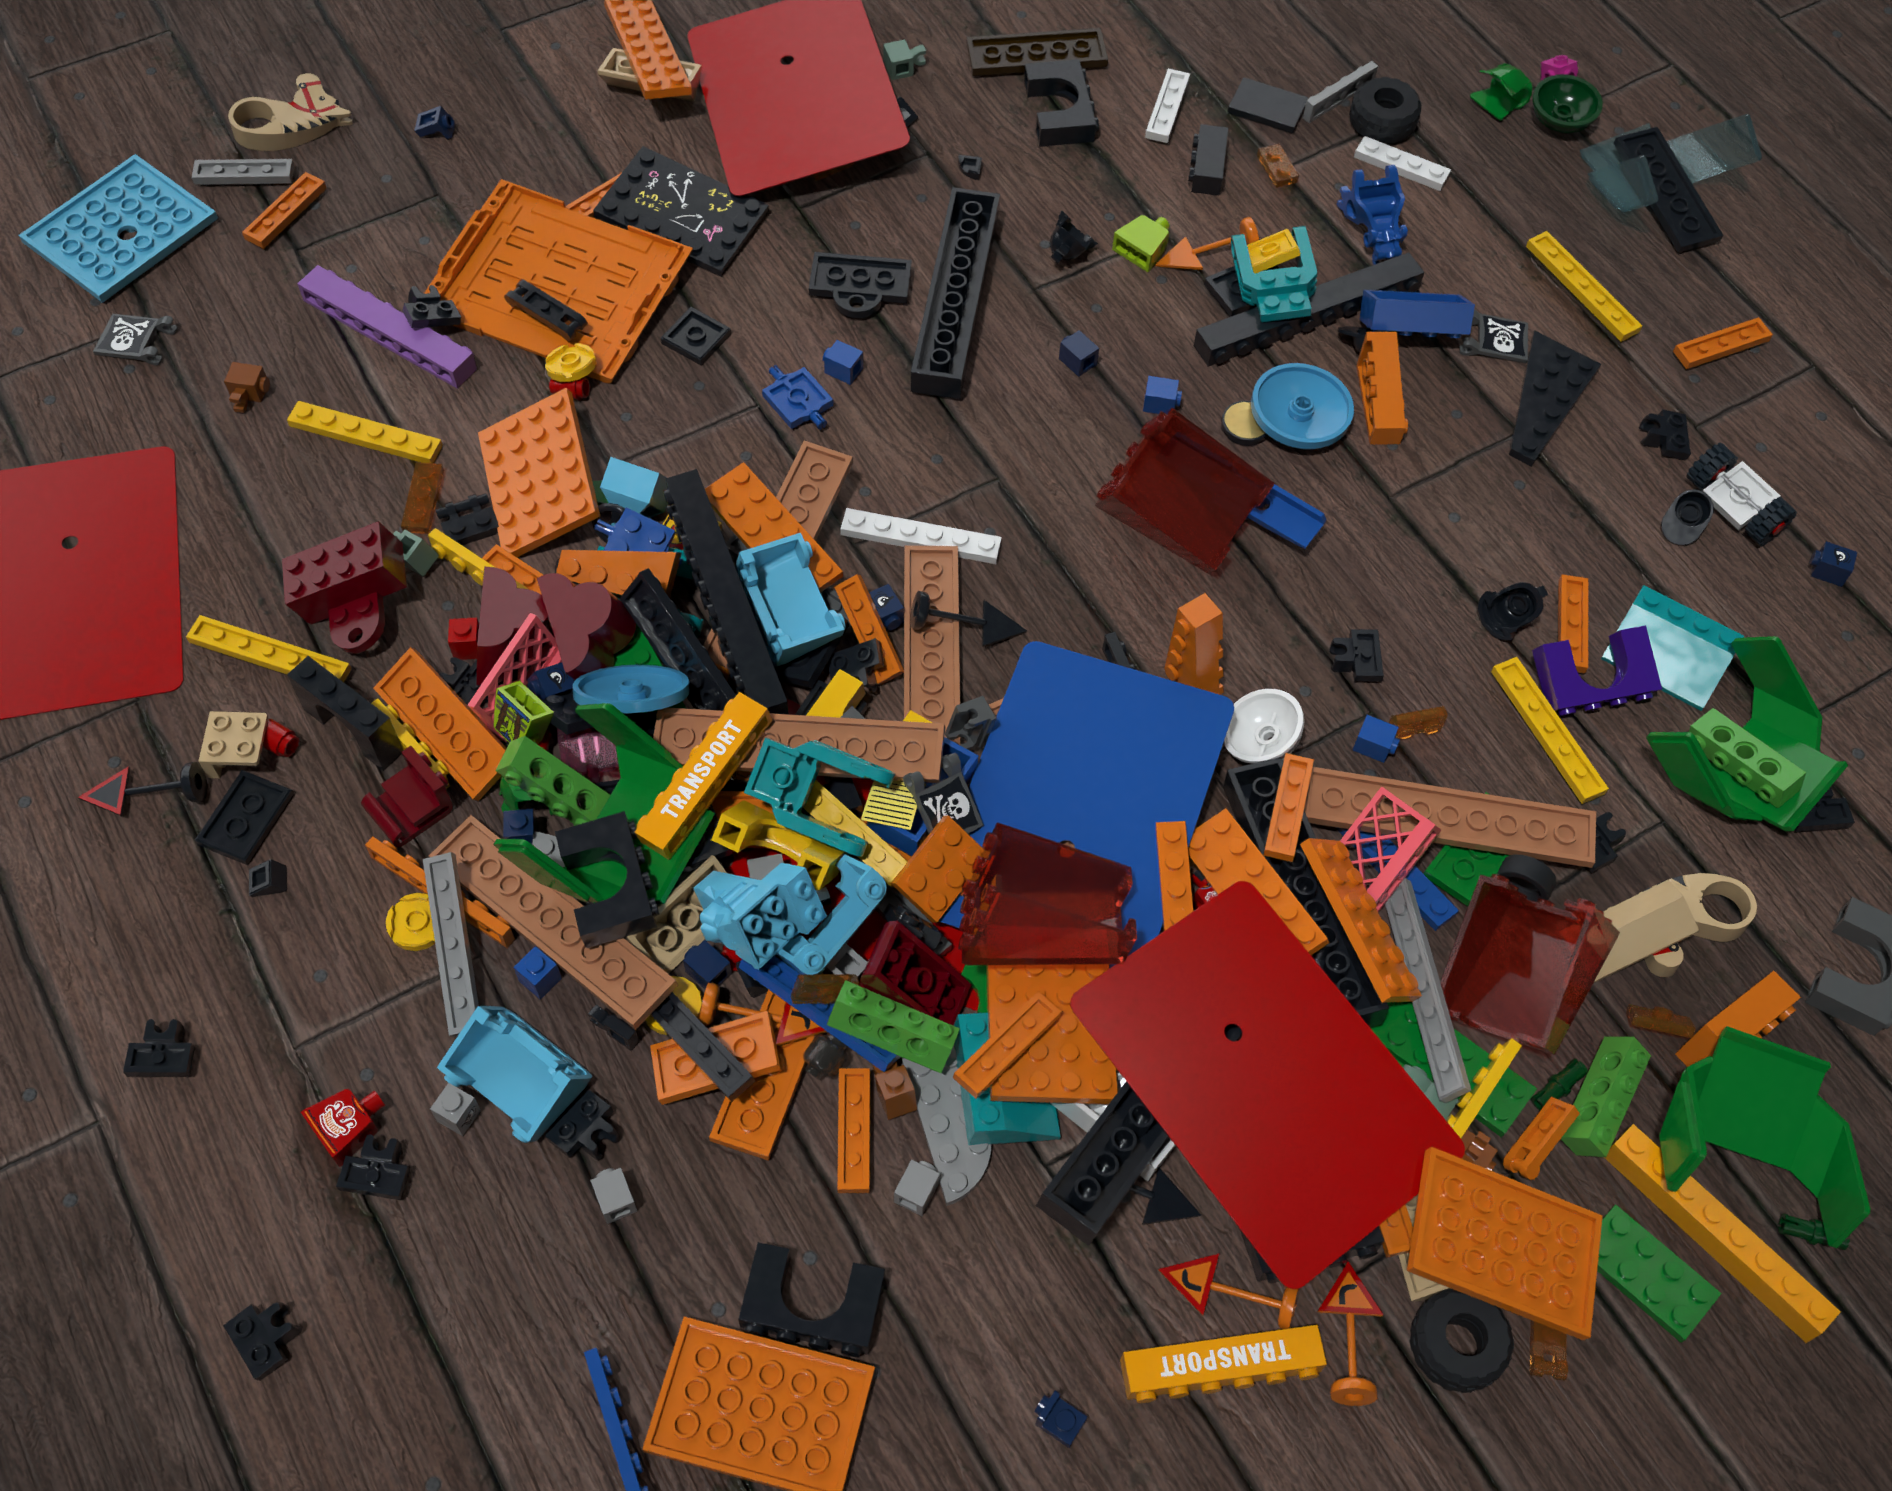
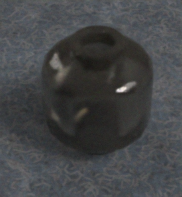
M827 1033L826 1036L817 1035L803 1053V1060L808 1064L805 1070L818 1080L822 1076L829 1079L834 1078L838 1074L839 1069L848 1060V1054L845 1051L847 1046L830 1033Z

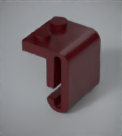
M412 746L401 752L407 767L381 784L385 792L377 798H374L368 792L361 801V806L395 847L404 846L445 818L453 809V804L446 790V787L449 786L447 780L440 771L434 773L430 768L432 763L423 752L418 754Z

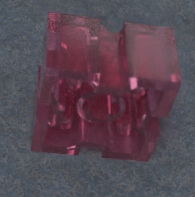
M594 727L568 735L557 728L561 761L581 775H585L588 772L589 781L592 783H599L601 781L599 771L608 772L619 766L616 745Z

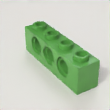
M1712 708L1690 726L1689 732L1695 735L1709 760L1775 807L1779 808L1801 790L1806 775L1804 770L1716 709Z
M526 736L510 741L495 770L504 776V780L507 783L519 786L527 792L531 799L544 803L551 808L553 814L566 818L574 826L596 820L610 797V794Z
M845 980L827 1022V1025L938 1073H942L960 1028Z
M1635 1037L1603 1038L1573 1104L1580 1114L1561 1138L1575 1155L1607 1157L1651 1057V1054Z

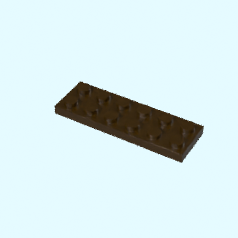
M1101 28L967 37L966 42L972 76L1024 72L1025 64L1074 59L1080 60L1081 68L1107 67L1108 65Z

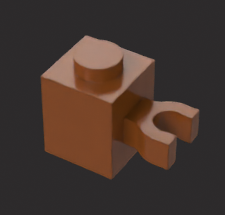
M232 362L224 380L230 394L229 401L235 403L233 407L234 412L244 413L248 401L261 402L264 394L268 392L270 387V380L266 376L263 366Z
M896 1061L887 1071L883 1072L872 1064L877 1094L887 1119L890 1120L917 1110L915 1089L905 1066L897 1067Z
M1467 1129L1461 1138L1465 1146V1153L1462 1159L1492 1171L1497 1164L1492 1159L1498 1150L1488 1144L1491 1138L1481 1131L1475 1135Z

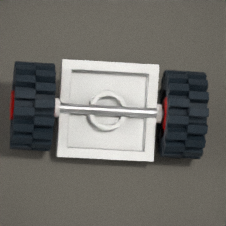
M1723 443L1715 444L1711 449L1709 448L1704 455L1702 454L1699 457L1698 461L1692 464L1694 466L1688 470L1687 478L1711 498L1714 508L1738 530L1747 525L1745 532L1760 546L1766 545L1774 537L1779 536L1780 532L1784 531L1787 528L1786 526L1791 524L1792 520L1796 517L1797 511L1748 465L1742 461L1735 467L1733 466L1737 463L1738 457Z

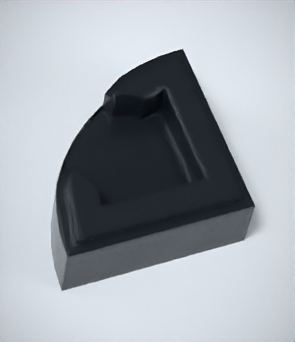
M959 155L958 166L961 172L971 179L979 180L982 157Z

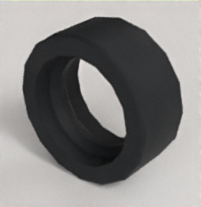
M1513 854L1506 857L1502 862L1495 877V883L1500 892L1509 899L1527 906H1541L1549 900L1556 885V876L1543 862L1526 855Z

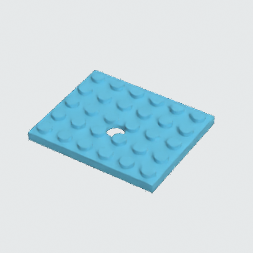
M134 154L25 230L19 237L22 243L103 303L217 220L218 216L216 211ZM124 230L127 232L137 231L136 236L132 239L122 240L119 237L120 233Z

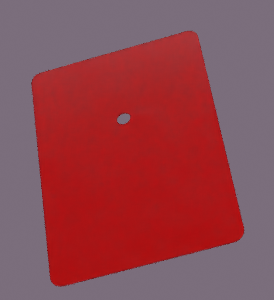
M784 0L700 25L688 32L687 37L695 64L702 65L699 79L728 186L730 192L735 196L747 195L905 147L910 141L909 133L861 0ZM786 56L794 58L791 64L783 65L781 63V60Z
M161 446L0 470V720L167 693L178 689L183 683V655L174 451L169 447ZM67 537H76L78 539V544L74 548L66 549L62 546L63 540Z
M1238 881L1076 991L1071 997L1070 1006L1073 1013L1279 1281L1289 1289L1302 1288L1419 1194L1425 1150L1434 1147L1461 1159L1464 1156L1465 1146L1462 1139L1260 892L1249 882ZM1235 1024L1240 1027L1242 1037L1239 1041L1234 1042L1227 1039L1224 1033L1227 1025Z

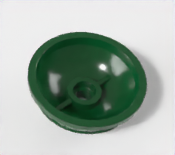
M1553 75L1543 79L1535 87L1532 96L1534 112L1538 120L1548 129L1559 133L1570 134L1586 129L1598 119L1603 108V100L1599 91L1588 81L1573 75Z

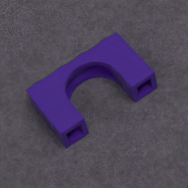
M1646 625L1619 630L1609 635L1616 664V674L1612 684L1607 689L1592 687L1579 676L1569 640L1543 644L1532 650L1542 693L1555 712H1558L1559 717L1576 713V708L1584 707L1586 712L1602 708L1601 704L1608 702L1613 707L1628 703L1627 699L1635 697L1636 702L1653 698L1652 693L1662 690Z

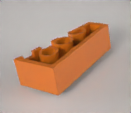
M1366 332L1356 367L1370 445L1400 444L1403 435L1408 431V420L1404 415L1397 332Z
M562 550L556 573L564 575L570 581L580 584L595 582L601 584L612 593L623 595L637 575L649 568L660 581L662 588L670 598L682 553Z
M1206 593L1178 608L1164 669L1167 677L1172 681L1221 695L1224 692L1223 685L1219 684V679L1223 677V668L1219 666V659L1223 657V649L1219 641L1223 639V613Z
M1772 971L1706 1023L1675 1055L1687 1067L1708 1056L1712 1057L1720 1034L1726 1026L1763 1038L1760 1033L1762 1032L1765 1036L1768 1035L1780 1024L1777 1021L1778 1018L1784 1022L1796 1011L1793 1005L1801 996L1775 971Z

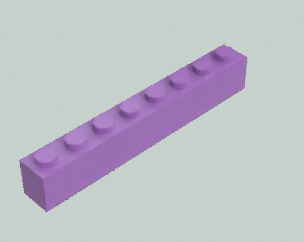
M317 265L297 283L303 301L457 389L477 370L474 354L468 347L458 345L446 335L442 336L431 327L411 328L404 313L396 310L390 303H384L377 299L372 293L359 289L351 281L343 280L331 270L327 271Z

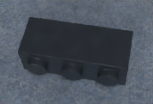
M1200 124L1199 134L1194 133L1192 148H1196V150H1192L1190 165H1194V167H1190L1188 182H1192L1191 192L1220 195L1228 127Z

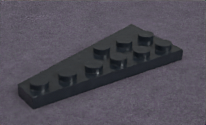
M1534 330L1521 389L1519 409L1516 415L1515 429L1512 435L1510 456L1531 467L1598 372L1601 363Z

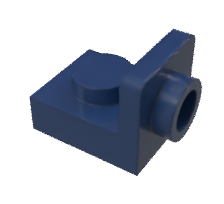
M442 106L419 113L414 131L419 137L440 131L446 139H451L455 121Z
M1055 1390L1050 1398L1044 1395L1034 1412L1039 1416L1035 1425L1069 1448L1087 1420V1416L1059 1398L1060 1393Z

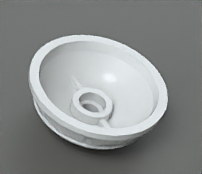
M1261 689L1240 698L1234 703V713L1224 740V745L1228 752L1236 759L1249 764L1280 757L1283 760L1285 753L1291 754L1302 737L1304 713L1299 702L1289 693L1278 689Z

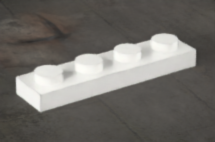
M1172 69L1167 70L1146 130L1145 138L1168 143L1189 82L1190 73Z
M1366 136L1362 139L1354 155V158L1384 170L1388 165H1395L1398 175L1438 191L1442 190L1451 172V169Z

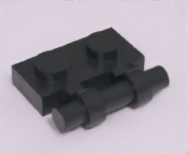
M487 493L479 496L473 494L468 496L466 500L454 504L453 502L445 503V507L436 509L438 519L450 518V520L440 523L444 534L461 545L498 534V520L492 506L482 510L480 507L490 503ZM472 509L473 513L461 517H458L457 515L458 513Z

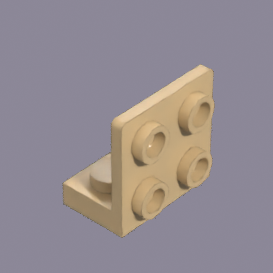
M210 711L199 757V763L208 778H220L222 768H225L226 765L257 766L259 764L268 723L266 713Z

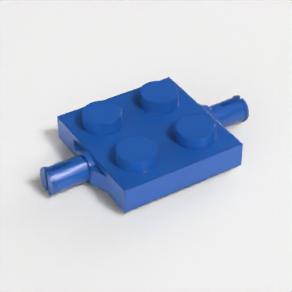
M774 365V368L771 367L769 373L776 381L762 390L764 399L791 429L808 420H812L818 429L824 428L827 425V421L820 413L834 406L833 398L805 367L789 374H784L777 365Z
M627 507L620 520L614 526L600 519L597 521L598 524L595 525V530L608 535V542L603 551L669 552L670 544L676 534L675 530ZM680 558L678 569L683 562L682 558Z

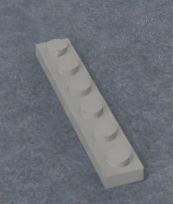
M449 852L423 859L448 1032L449 1036L455 1037L460 1034L479 1006L456 854Z

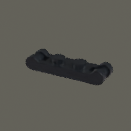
M521 279L516 284L517 288L515 290H510L504 295L509 305L512 307L516 306L560 333L567 341H571L576 336L578 330H583L588 325L587 320L581 314L524 279ZM568 320L571 321L569 325L565 324Z

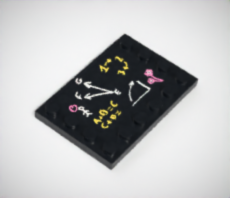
M642 146L594 208L593 215L606 223L628 230L627 226L631 225L692 247L693 251L686 261L722 277L768 213L769 205L749 195L735 196L730 192L729 186Z

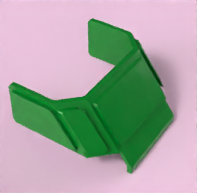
M1776 636L1735 638L1731 645L1754 685L1752 717L1744 725L1743 729L1806 772L1801 790L1777 808L1770 802L1763 800L1746 785L1739 783L1728 772L1718 768L1713 762L1710 763L1694 734L1690 732H1650L1646 739L1670 781L1684 793L1730 818L1758 821L1764 819L1784 831H1794L1848 767L1846 761H1836L1820 752L1823 717L1780 638Z
M612 704L578 705L575 712L616 745L621 778L597 819L625 811L628 821L634 820L637 826L641 817L647 815L653 808L654 801L659 793L665 792L671 784L674 773L683 766L672 757L669 751ZM705 811L670 860L641 843L638 838L634 839L636 847L641 845L646 863L641 864L642 871H648L653 889L648 890L649 898L655 897L656 903L665 904L714 816L712 811ZM496 839L493 844L499 849L498 853L538 883L584 902L597 903L614 896L622 888L626 880L627 869L614 861H598L567 870L566 867H561L524 839Z
M1726 1026L1720 1034L1713 1056H1708L1688 1066L1683 1071L1664 1120L1659 1138L1667 1189L1673 1192L1678 1191L1707 1155L1706 1142L1791 1171L1817 1197L1827 1243L1831 1247L1838 1248L1870 1214V1205L1850 1125L1818 1095L1825 1073L1831 1068L1830 1062Z

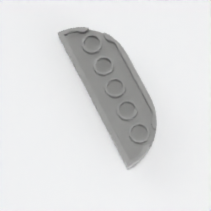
M953 1045L942 1073L900 1057L915 1089L917 1113L934 1167L937 1169L936 1172L940 1173L939 1183L946 1206L962 1200L977 1187L988 1167L991 1154V1144L985 1143L968 1146L960 1084L953 1079L954 1073L958 1070L956 1051Z

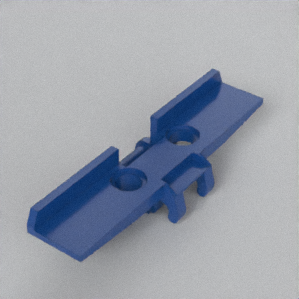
M1181 428L1174 433L1173 437L1155 459L1194 486L1211 495L1212 498L1207 511L1215 515L1219 507L1234 516L1231 525L1238 530L1242 526L1243 519L1249 518L1306 550L1326 523V517L1323 512L1269 480L1262 483L1242 471L1240 466L1235 464V460ZM1218 474L1224 479V482L1216 484L1210 478ZM1265 504L1269 505V508H1267L1266 510L1258 509L1263 508Z

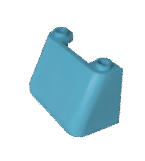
M801 533L741 551L735 565L774 667L784 665L842 636L845 630L843 616L841 613L837 614L833 609L828 611L808 567L813 552L810 543L804 541Z
M845 854L835 865L841 872V882L836 887L845 897L808 940L798 933L776 953L788 966L807 979H814L822 974L831 960L880 905L886 893V882L877 871Z
M478 1006L437 1067L445 1074L444 1079L455 1087H460L461 1085L474 1087L513 1119L511 1127L514 1130L512 1134L524 1143L537 1141L585 1089L592 1078V1075L584 1067L509 1009L500 1006Z

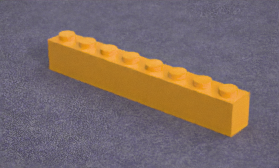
M1634 1124L1611 1146L1607 1157L1604 1158L1805 1343L1821 1335L1841 1311L1691 1175L1677 1192L1668 1190L1661 1148Z

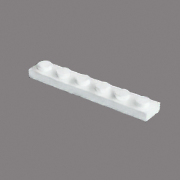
M846 508L840 529L843 536L901 547L905 545L958 546L959 558L991 564L997 563L1002 537L850 508Z

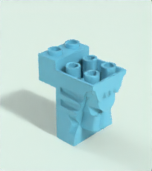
M780 863L762 880L713 870L693 888L703 908L700 914V921L702 923L700 929L706 941L723 943L725 947L735 950L736 955L758 970L798 933L808 934L827 917L806 867Z

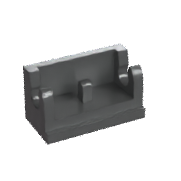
M984 696L955 706L945 732L947 739L954 740L958 737H964L967 742L960 744V746L967 750L978 746L979 748L985 747L997 718Z

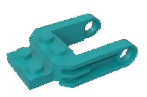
M1306 226L1292 227L1291 235L1294 236V240L1301 253L1300 256L1295 257L1297 267L1266 270L1259 273L1253 272L1245 235H1231V252L1242 301L1250 305L1257 304L1261 322L1311 316L1309 298L1316 292L1318 272Z
M766 737L744 793L770 803L779 825L852 855L863 857L868 844L866 840L807 816L801 810L806 806L821 768V761L860 778H870L878 781L888 788L892 784L895 773L818 740L809 741L793 748Z

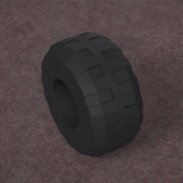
M1374 78L1363 83L1355 92L1350 107V122L1360 136H1366L1384 144H1394L1413 134L1420 119L1422 103L1417 92L1408 83H1404L1396 78Z
M1451 1288L1443 1290L1428 1299L1416 1313L1410 1329V1347L1419 1369L1425 1373L1428 1379L1440 1385L1443 1389L1461 1393L1481 1390L1494 1383L1503 1374L1512 1359L1514 1339L1509 1320H1507L1501 1308ZM1447 1325H1460L1473 1335L1477 1347L1475 1356H1464L1457 1353L1450 1346L1446 1338Z

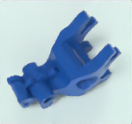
M1395 165L1386 166V178L1364 181L1363 170H1354L1352 174V190L1347 186L1340 187L1342 200L1337 201V206L1343 211L1347 219L1357 225L1365 224L1367 226L1368 232L1364 233L1363 239L1366 248H1373V265L1378 264L1379 260L1392 259L1402 255V248H1400L1399 243L1403 242L1407 236V226H1398V218L1405 201V196L1401 190L1398 170Z

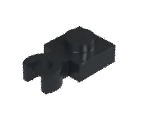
M595 1005L588 1013L592 1017L590 1021L594 1025L604 1029L607 1035L630 1051L639 1043L636 1030L622 1018L620 1020L613 1014L609 1015L598 1005Z

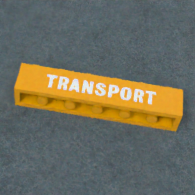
M741 692L734 699H730L727 702L721 717L717 722H713L709 726L706 737L700 745H696L692 749L685 765L674 773L671 784L665 792L659 793L654 801L653 808L638 821L634 833L641 843L666 859H671L772 722L768 708Z
M1318 1325L1123 1352L1120 1358L1127 1400L1136 1399L1137 1403L1152 1402L1156 1400V1396L1169 1394L1171 1399L1188 1396L1189 1391L1200 1389L1202 1394H1211L1221 1391V1386L1234 1385L1235 1389H1246L1254 1386V1382L1266 1380L1268 1385L1280 1384L1287 1381L1286 1377L1299 1376V1380H1309L1318 1377V1373L1327 1365Z

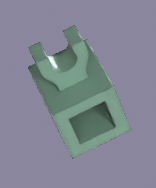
M906 40L883 44V63L891 80L913 76V64H926L923 56L926 54L924 45H918L910 50Z
M405 529L402 533L395 531L393 535L403 543L405 567L424 576L439 554L422 538Z

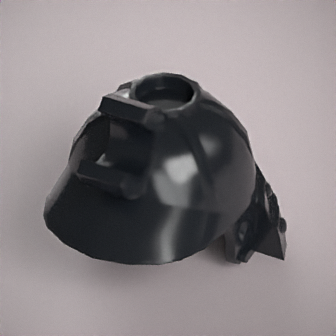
M1061 211L1056 228L1050 238V248L1053 253L1051 258L1057 263L1061 260L1076 259L1089 248H1093L1098 244L1092 237L1087 234L1084 235L1071 223L1072 220L1069 216Z
M1519 582L1497 593L1496 591L1484 592L1478 603V612L1482 625L1492 636L1500 640H1512L1519 627L1535 620L1542 613L1543 598L1548 595L1545 587L1542 585L1536 588L1530 583Z

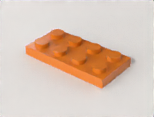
M768 1011L707 1028L753 1078L781 1070L772 1020ZM673 1039L650 1045L657 1097L661 1105L718 1089Z

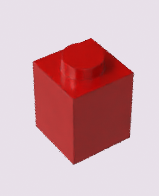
M477 618L449 619L448 644L453 657L460 660L477 659L479 631Z

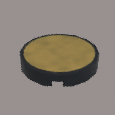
M1242 400L1234 402L1225 409L1221 419V429L1223 433L1225 431L1228 435L1229 440L1242 446H1254L1268 438L1269 435L1260 428L1254 419L1251 401Z

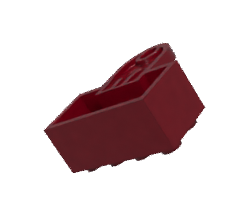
M379 521L282 559L285 605L310 625L329 618L332 641L347 653L363 652L378 641L385 626L383 596L407 588L403 543ZM363 633L361 639L354 643L355 638Z

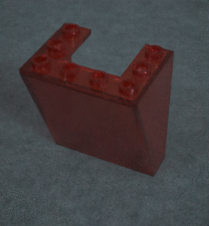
M1170 408L1165 413L1161 411L1151 421L1148 420L1140 431V434L1143 436L1139 442L1136 443L1134 441L1125 452L1128 456L1123 464L1119 462L1110 474L1113 479L1104 484L1096 494V497L1099 499L1095 506L1206 573L1216 571L1230 550L1227 546L1251 510L1261 505L1275 483L1182 414Z
M997 822L993 832L986 834L982 849H984L982 856H976L972 866L973 875L971 879L964 881L961 890V896H964L960 913L964 915L959 927V931L963 932L958 949L962 950V964H1124L1137 939L1135 919L1130 918L1124 930H1122L1121 906L1133 885L1131 867Z
M1492 874L1491 877L1480 875L1440 982L1452 1021L1509 1040L1512 1038L1518 1043L1555 1055L1620 932L1612 925V920L1604 917V912L1595 908L1596 904L1582 898H1578L1577 902L1566 899L1564 903L1566 908L1562 910L1555 908V904L1548 900L1538 898L1537 902L1527 900V896L1518 892L1519 888L1509 884L1510 880L1498 874Z

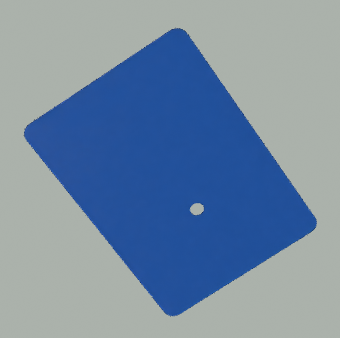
M1033 641L1025 645L968 788L983 823V826L968 834L989 856L938 922L985 937L987 926L1107 930L1108 956L1111 954L1117 960L1116 962L1109 963V969L1157 937L1163 924L1155 825L1156 822L1185 821L1187 845L1189 847L1234 713L1233 702L1223 695L1043 642ZM1062 841L1072 842L1075 846L1074 853L1070 856L1061 855L1057 850L1059 843Z

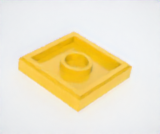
M1289 229L1282 230L1247 245L1254 273L1264 271L1301 254Z

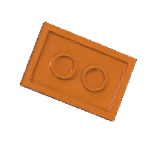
M949 815L943 816L891 884L931 922L937 923L989 854Z

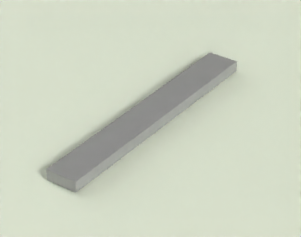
M1404 878L1387 900L1385 906L1396 945L1404 955V962L1409 972L1418 981V989L1422 996L1412 1003L1439 1100L1447 1103L1472 1090L1413 886L1410 880Z

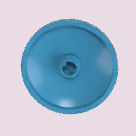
M1289 363L1271 368L1258 379L1251 397V410L1260 428L1276 441L1294 448L1318 449L1337 442L1345 435L1353 419L1354 403L1346 386L1330 372L1309 364Z
M621 665L602 668L580 676L573 683V698L577 704L610 703L623 714L642 713L667 708L680 703L689 695V679L684 673L672 668L656 665Z

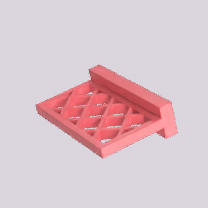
M532 613L528 615L468 703L470 709L503 742H507V740L494 728L496 689L519 680L527 687V679L535 671L562 662L554 636L537 615ZM534 626V639L529 640V632ZM533 646V657L528 659V647ZM520 649L519 661L513 663L514 654ZM518 668V680L512 681L513 670ZM504 672L503 684L498 685V678ZM488 696V707L482 709L480 705L485 697Z
M1382 786L1340 840L1345 846L1356 845L1358 860L1351 862L1353 866L1359 865V871L1363 877L1362 883L1368 894L1374 898L1378 912L1441 832L1438 826ZM1386 796L1393 802L1394 813L1378 816L1377 805ZM1398 806L1406 812H1399ZM1413 816L1420 821L1413 831L1401 833L1400 817ZM1395 818L1397 834L1381 836L1379 821ZM1374 822L1376 837L1361 839L1359 830L1364 823ZM1397 839L1399 848L1394 855L1383 856L1382 841ZM1377 842L1379 857L1363 859L1361 844ZM1390 860L1385 866L1384 861ZM1379 862L1380 874L1377 878L1366 879L1364 864Z

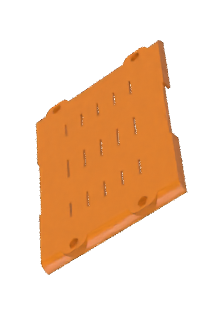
M501 179L482 208L474 212L442 259L438 272L430 285L436 287L441 296L440 301L452 300L461 315L460 325L453 326L479 336L486 335L544 358L553 350L563 345H568L569 348L575 347L574 344L576 343L587 345L593 349L597 362L594 370L587 376L604 383H611L622 364L633 356L639 344L638 338L662 299L669 295L679 280L678 273L690 256L693 248L628 225V230L567 209L565 208L564 201ZM521 279H524L581 314L587 320L588 325L583 330H578L576 336L571 341H567L560 333L523 312L520 308L509 305L504 295L510 290H515L517 288L516 284ZM429 286L424 294L430 293ZM568 320L565 324L569 325L571 321Z

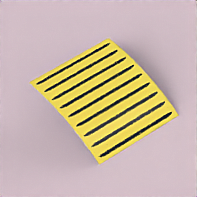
M874 780L861 820L911 830L917 804L903 781L893 780L890 788H888L886 785Z

